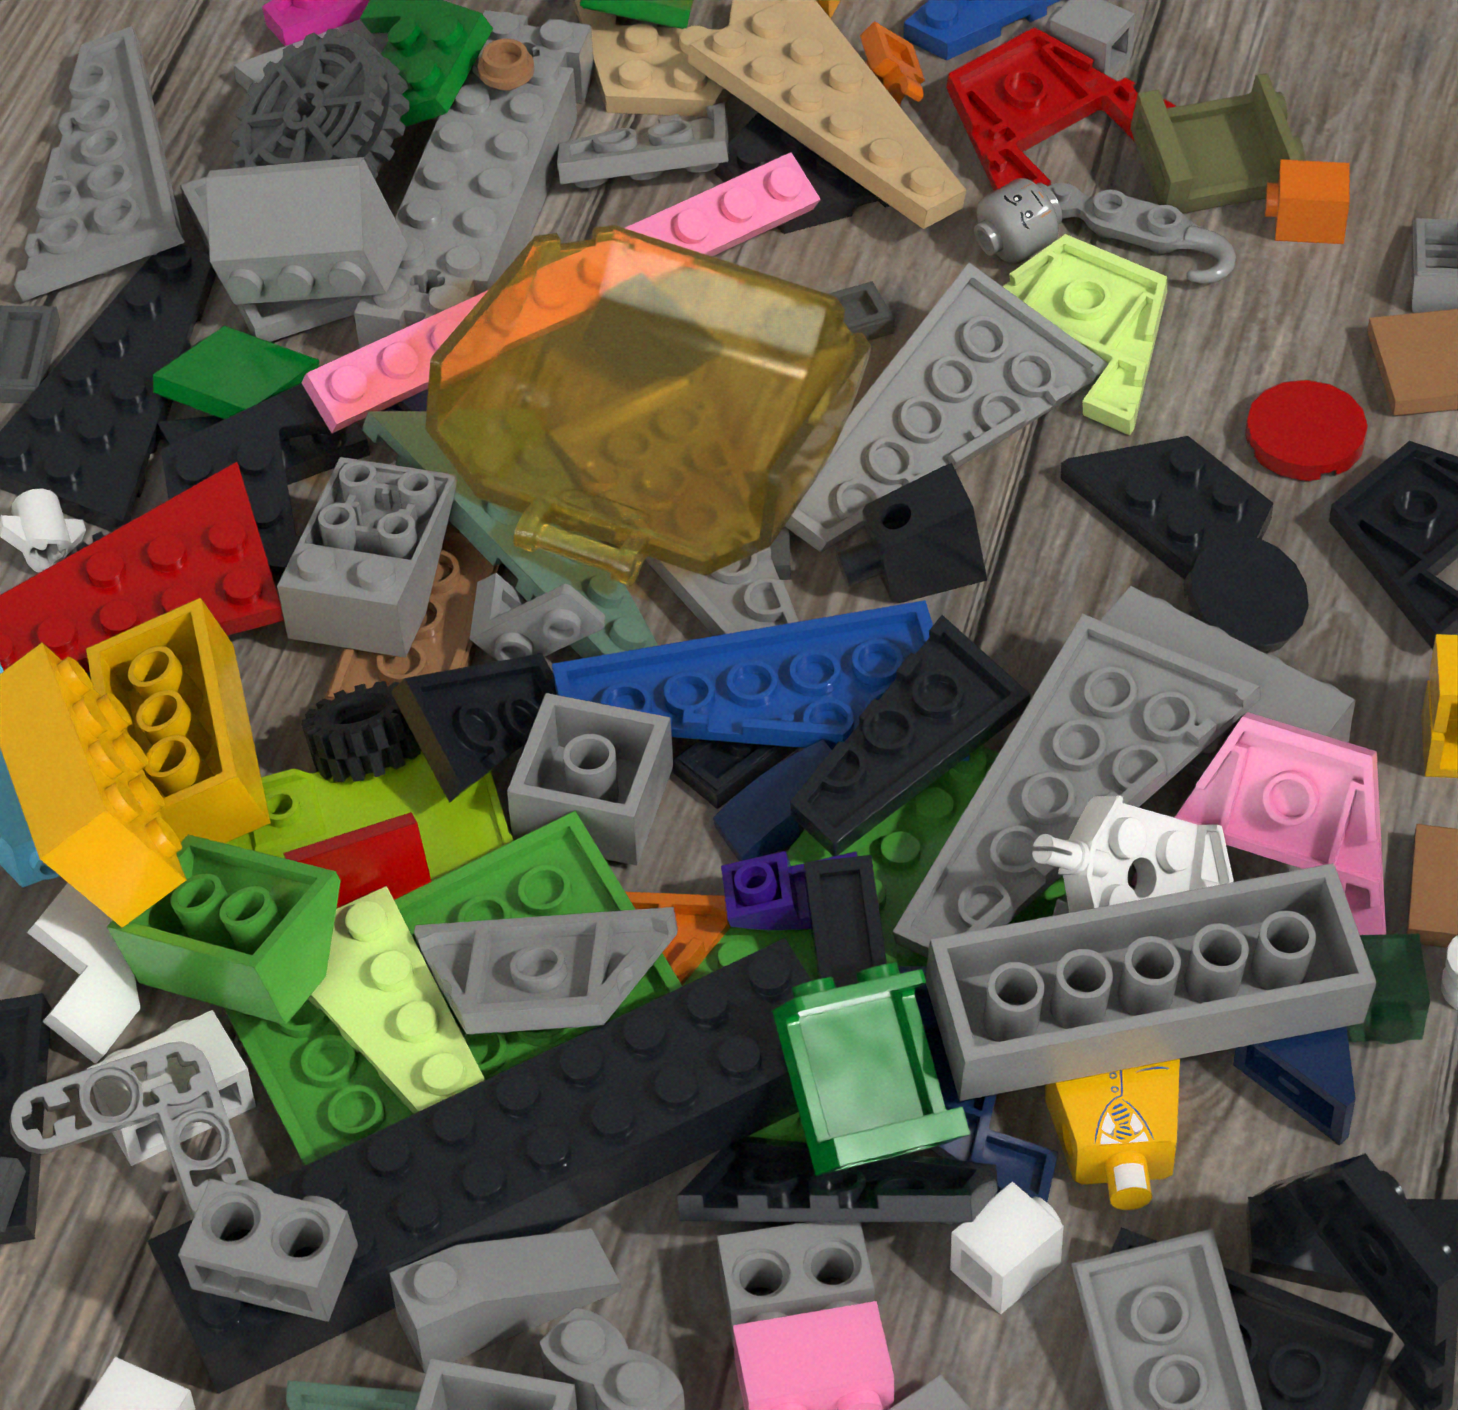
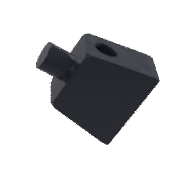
M952 463L942 466L866 504L862 510V516L868 540L836 551L837 561L848 587L880 575L891 601L896 603H903L987 581L974 507Z

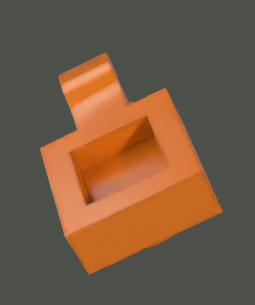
M874 21L860 34L867 57L865 63L899 106H901L905 95L917 102L923 99V88L920 84L925 79L913 44Z

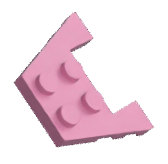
M1247 712L1235 726L1197 782L1190 796L1173 818L1197 825H1221L1226 845L1301 869L1334 863L1368 960L1380 965L1386 955L1387 940L1377 751ZM1137 872L1133 876L1132 886L1137 884Z

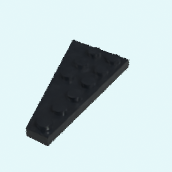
M180 244L160 251L157 255H151L0 430V489L17 496L31 489L42 488L50 490L57 495L64 514L113 532V527H120L132 521L130 515L136 497H141L146 483L145 469L150 455L156 452L161 439L157 422L167 421L173 400L154 393L153 374L191 349L190 338L195 323L201 321L217 274L210 263V254Z

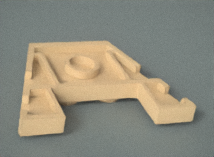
M573 0L575 15L578 16L580 24L591 25L594 75L606 113L678 114L680 116L708 117L707 106L722 102L726 103L732 94L687 62L689 44L719 29H707L703 26H690L684 29L653 27L645 23L623 26L619 25L620 16L584 9L580 6L581 0ZM732 0L729 25L782 0Z

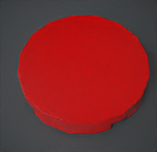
M1299 380L1283 382L1266 389L1252 402L1247 417L1245 436L1247 444L1250 443L1254 449V457L1263 467L1282 477L1312 481L1321 480V473H1330L1336 470L1335 476L1348 471L1362 456L1368 425L1363 408L1350 394L1331 384Z

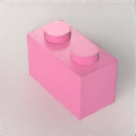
M877 1301L733 1325L735 1366L744 1410H889L894 1406V1373Z

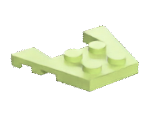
M1065 234L1009 274L1010 281L1002 287L1108 363L1082 401L1083 415L1130 436L1135 428L1167 295V276Z

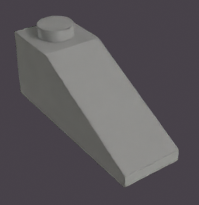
M592 1228L455 1245L389 1272L397 1318L424 1374L427 1372L431 1358L448 1362L456 1361L565 1315L574 1307H584L621 1291V1283Z

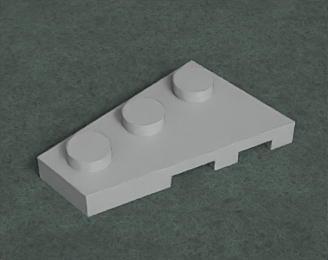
M725 102L707 106L708 117L690 122L681 121V116L678 114L659 118V124L652 126L646 133L639 135L633 129L619 128L559 143L557 166L560 183H574L577 187L588 188L601 185L608 178L630 175L634 180H648L660 176L664 170L685 168L687 171L694 173L710 171L716 168L719 163L728 162V120Z

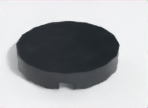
M1231 535L1212 541L1194 559L1183 584L1184 597L1186 598L1188 595V602L1192 608L1189 613L1190 616L1207 625L1216 626L1224 630L1229 636L1261 652L1269 650L1267 653L1281 649L1302 627L1309 607L1307 584L1296 563L1279 547L1257 537Z

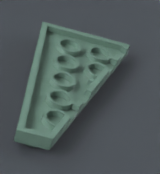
M461 410L451 412L368 411L361 430L374 443L384 440L398 454L396 466L457 475L458 482L448 520L493 566L500 565L503 562L518 578L515 589L527 601L561 585L568 584L605 615V624L602 630L570 644L582 658L658 646L530 412L511 410L505 412H465Z

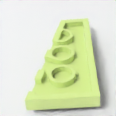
M387 886L337 908L326 977L309 996L308 1000L318 1010L321 1009L339 1028L342 1037L357 1053L360 1051L377 1069L379 1077L413 1114L485 1081Z

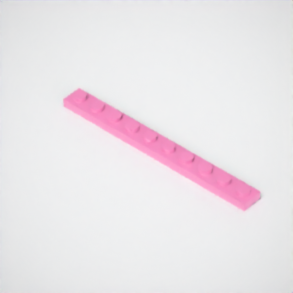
M790 152L307 372L301 383L330 432L334 433L366 418L368 411H381L596 311L606 291L641 272L646 274L654 283L661 281L813 210L821 199Z

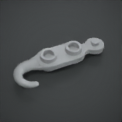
M1056 183L1048 186L1059 202L1062 218L1079 217L1100 237L1118 239L1149 248L1153 252L1161 254L1171 253L1176 249H1193L1217 258V264L1211 269L1188 271L1186 276L1189 281L1202 284L1214 283L1226 278L1234 269L1236 254L1234 247L1229 241L1214 231L1199 227L1173 206L1147 202L1126 196L1117 190H1104L1095 196H1087L1077 187L1068 183Z

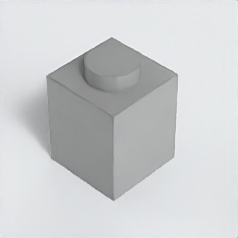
M1068 0L1063 7H1057L1051 13L1046 24L1045 33L1094 60L1092 67L1112 78L1132 56L1135 13L1104 0Z

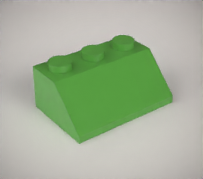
M188 834L181 842L182 849L176 853L186 881L123 928L112 920L107 926L108 931L138 983L286 1025L326 977L341 882L336 871Z

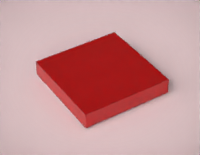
M412 812L283 853L285 859L336 871L341 881L337 908L387 886L395 900L432 882L418 823Z

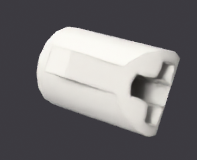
M42 488L31 489L16 497L12 503V516L0 515V537L23 552L27 564L38 573L65 559L83 540L86 531L83 520L64 519L57 495L50 490Z

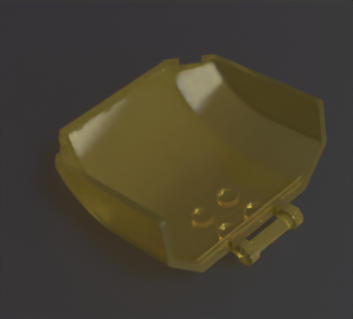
M616 225L593 228L592 239L562 244H560L561 239L557 233L534 236L433 354L430 360L425 429L477 498L523 513L514 533L513 543L515 547L532 553L538 548L609 572L613 581L632 586L636 581L642 563L647 556L706 576L770 547L829 459L853 406L870 356L871 345L863 333L852 334L844 323L845 308L837 297ZM553 523L565 530L576 531L588 535L590 537L614 544L620 549L567 532L565 530L550 526L549 524Z

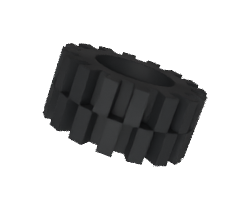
M386 681L375 682L372 688H366L365 684L354 686L355 691L347 694L344 690L334 693V700L322 699L316 703L317 709H309L306 712V719L302 720L301 725L316 772L319 771L324 779L328 780L333 777L334 782H344L351 776L353 782L364 780L365 775L369 773H374V776L378 777L386 774L385 768L391 766L397 770L406 765L404 758L415 759L420 754L419 749L421 748L391 693L399 682H393L388 687Z

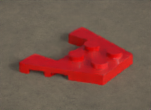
M1033 27L949 72L946 89L993 190L996 191L1018 178L1031 180L1035 184L1043 183L1047 187L1050 186L1051 181L1023 152L1096 111H1104L1135 142L1130 129L1138 94L1134 89L1135 82L1126 77L1119 81L1114 80L1093 68L1094 60ZM1163 99L1166 108L1177 107L1175 104Z

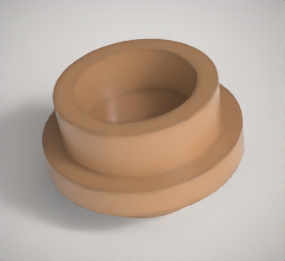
M505 38L490 42L483 49L482 56L478 61V75L481 81L499 90L516 89L526 84L534 74L533 57L527 52V48L523 43L514 39Z

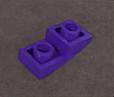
M786 851L721 865L727 918L730 926L759 930L811 929L803 873L804 863L791 866ZM851 852L821 860L856 857L858 855L857 852Z

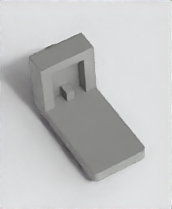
M495 573L477 582L470 640L496 661L540 653L545 657L602 630L605 624V615L571 585H561L527 601L514 587Z

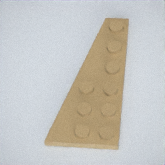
M782 0L689 44L687 60L689 64L921 228L925 229L963 208L966 194L964 186L816 0Z

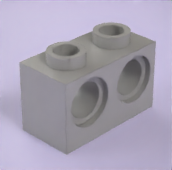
M210 1179L179 1252V1258L191 1288L194 1290L329 1322L358 1243L347 1210H343L339 1205L326 1198L306 1196L303 1200L274 1194L266 1186L250 1180H239L235 1184ZM251 1230L240 1240L224 1241L230 1234L236 1231ZM319 1246L316 1252L307 1257H292L301 1248Z
M805 1222L717 1236L719 1275L733 1347V1325L874 1301V1283L861 1222ZM826 1278H839L845 1282L838 1285H827L820 1281ZM760 1288L774 1291L766 1296H756L749 1293Z

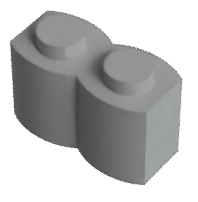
M574 1307L539 1341L544 1379L575 1384L577 1410H685L684 1391L673 1371L663 1362L647 1353L628 1349L627 1343L618 1329L608 1320L592 1311Z

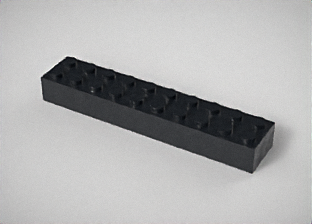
M785 938L621 1015L604 1025H600L264 1185L274 1194L303 1200L306 1196L323 1197L336 1203L348 1212L358 1247L329 1322L192 1289L179 1258V1252L193 1219L148 1240L147 1242L163 1281L217 1394L394 1309L395 1302L389 1272L455 1245L548 1234L799 1112L772 1010L794 999L793 987L812 980ZM251 1230L236 1231L230 1234L224 1241L240 1240ZM319 1246L301 1248L292 1257H307L316 1252Z

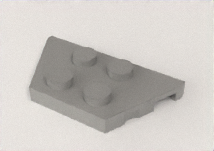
M674 907L415 925L414 934L418 948L431 974L465 1033L479 1034L604 1025L677 935L678 926Z

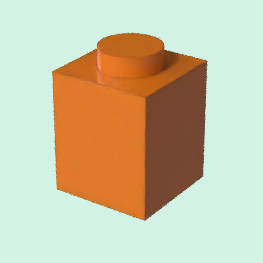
M1280 159L1278 183L1267 182L1265 197V217H1275V241L1344 244L1350 203V163Z

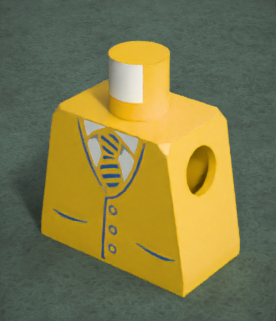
M1180 1059L1045 1085V1101L1073 1180L1081 1185L1107 1183L1110 1203L1117 1209L1135 1210L1146 1206L1152 1200L1150 1180L1166 1179L1173 1175L1177 1144Z

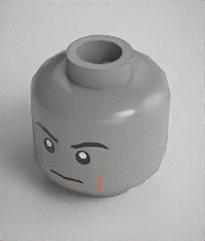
M1018 178L985 196L978 203L976 214L978 224L974 226V235L979 246L986 254L990 256L996 254L1005 262L1017 264L1048 247L1057 239L1058 224L1062 222L1063 217L1062 210L1054 193L1045 184H1035L1031 180Z

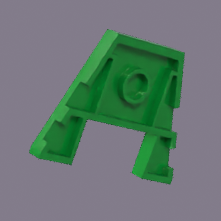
M370 0L360 17V20L371 34L388 33V42L381 55L384 58H388L400 70L398 74L407 83L408 89L402 96L409 101V111L400 117V121L406 127L448 113L493 30V27L482 13L444 0Z

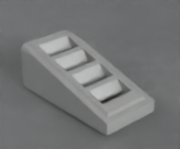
M1416 218V220H1412L1411 296L1412 311L1414 313L1458 309V219Z

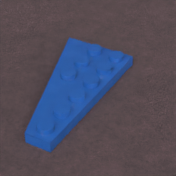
M926 600L553 663V680L556 694L559 696L670 717L672 737L806 748L824 739L830 749L833 750L838 742H845L859 725V716L874 698L879 700L894 682L897 669L911 652L916 654L928 640L929 630L933 623ZM969 755L962 761H969Z

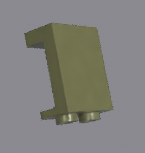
M1268 73L1255 75L1253 87L1249 94L1166 108L1159 89L1137 94L1130 129L1158 205H1170L1182 213L1265 199L1267 182L1278 183L1280 159L1305 161L1302 141L1299 136H1292L1287 123L1285 98L1280 91L1275 92Z

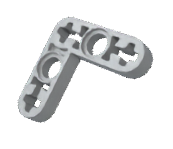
M182 1041L167 1043L33 1087L22 1093L17 1099L10 1116L11 1134L16 1143L26 1151L36 1154L52 1153L156 1118L191 1220L194 1218L203 1197L208 1179L195 1187L190 1175L208 1174L227 1162L232 1174H221L218 1178L219 1181L235 1184L239 1180H249L210 1064L201 1050L193 1044ZM177 1058L181 1067L193 1065L196 1074L189 1079L187 1092L178 1093L174 1084H165L153 1088L150 1092V1096L156 1104L147 1107L143 1106L142 1084L132 1069L143 1066L145 1068L144 1076L146 1081L164 1074L168 1067L167 1059ZM103 1079H116L126 1085L130 1092L131 1101L124 1113L118 1116L107 1117L94 1110L90 1103V1091L97 1082ZM71 1089L78 1090V1108L89 1126L76 1129L75 1115H72L54 1123L53 1136L50 1138L42 1139L38 1129L25 1130L22 1122L30 1118L32 1104L42 1102L47 1112H53L69 1106L70 1100L64 1093L65 1091ZM191 1123H207L216 1130L219 1135L220 1146L215 1156L208 1160L198 1161L191 1159L183 1152L180 1146V1135L182 1130Z

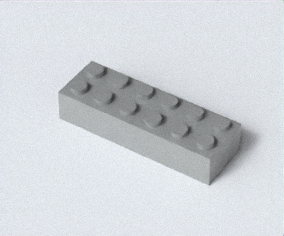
M1334 863L930 939L925 977L959 1101L1364 1023L1377 983Z

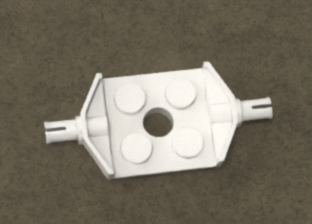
M1094 796L1089 800L1069 840H1062L1048 834H1042L1035 840L1033 845L1034 847L1049 850L1033 851V858L1037 863L1059 867L1058 874L1063 875L1069 913L1234 882L1221 825H1197L1122 803L1123 797ZM1132 863L1137 872V884L1134 890L1128 884V871Z

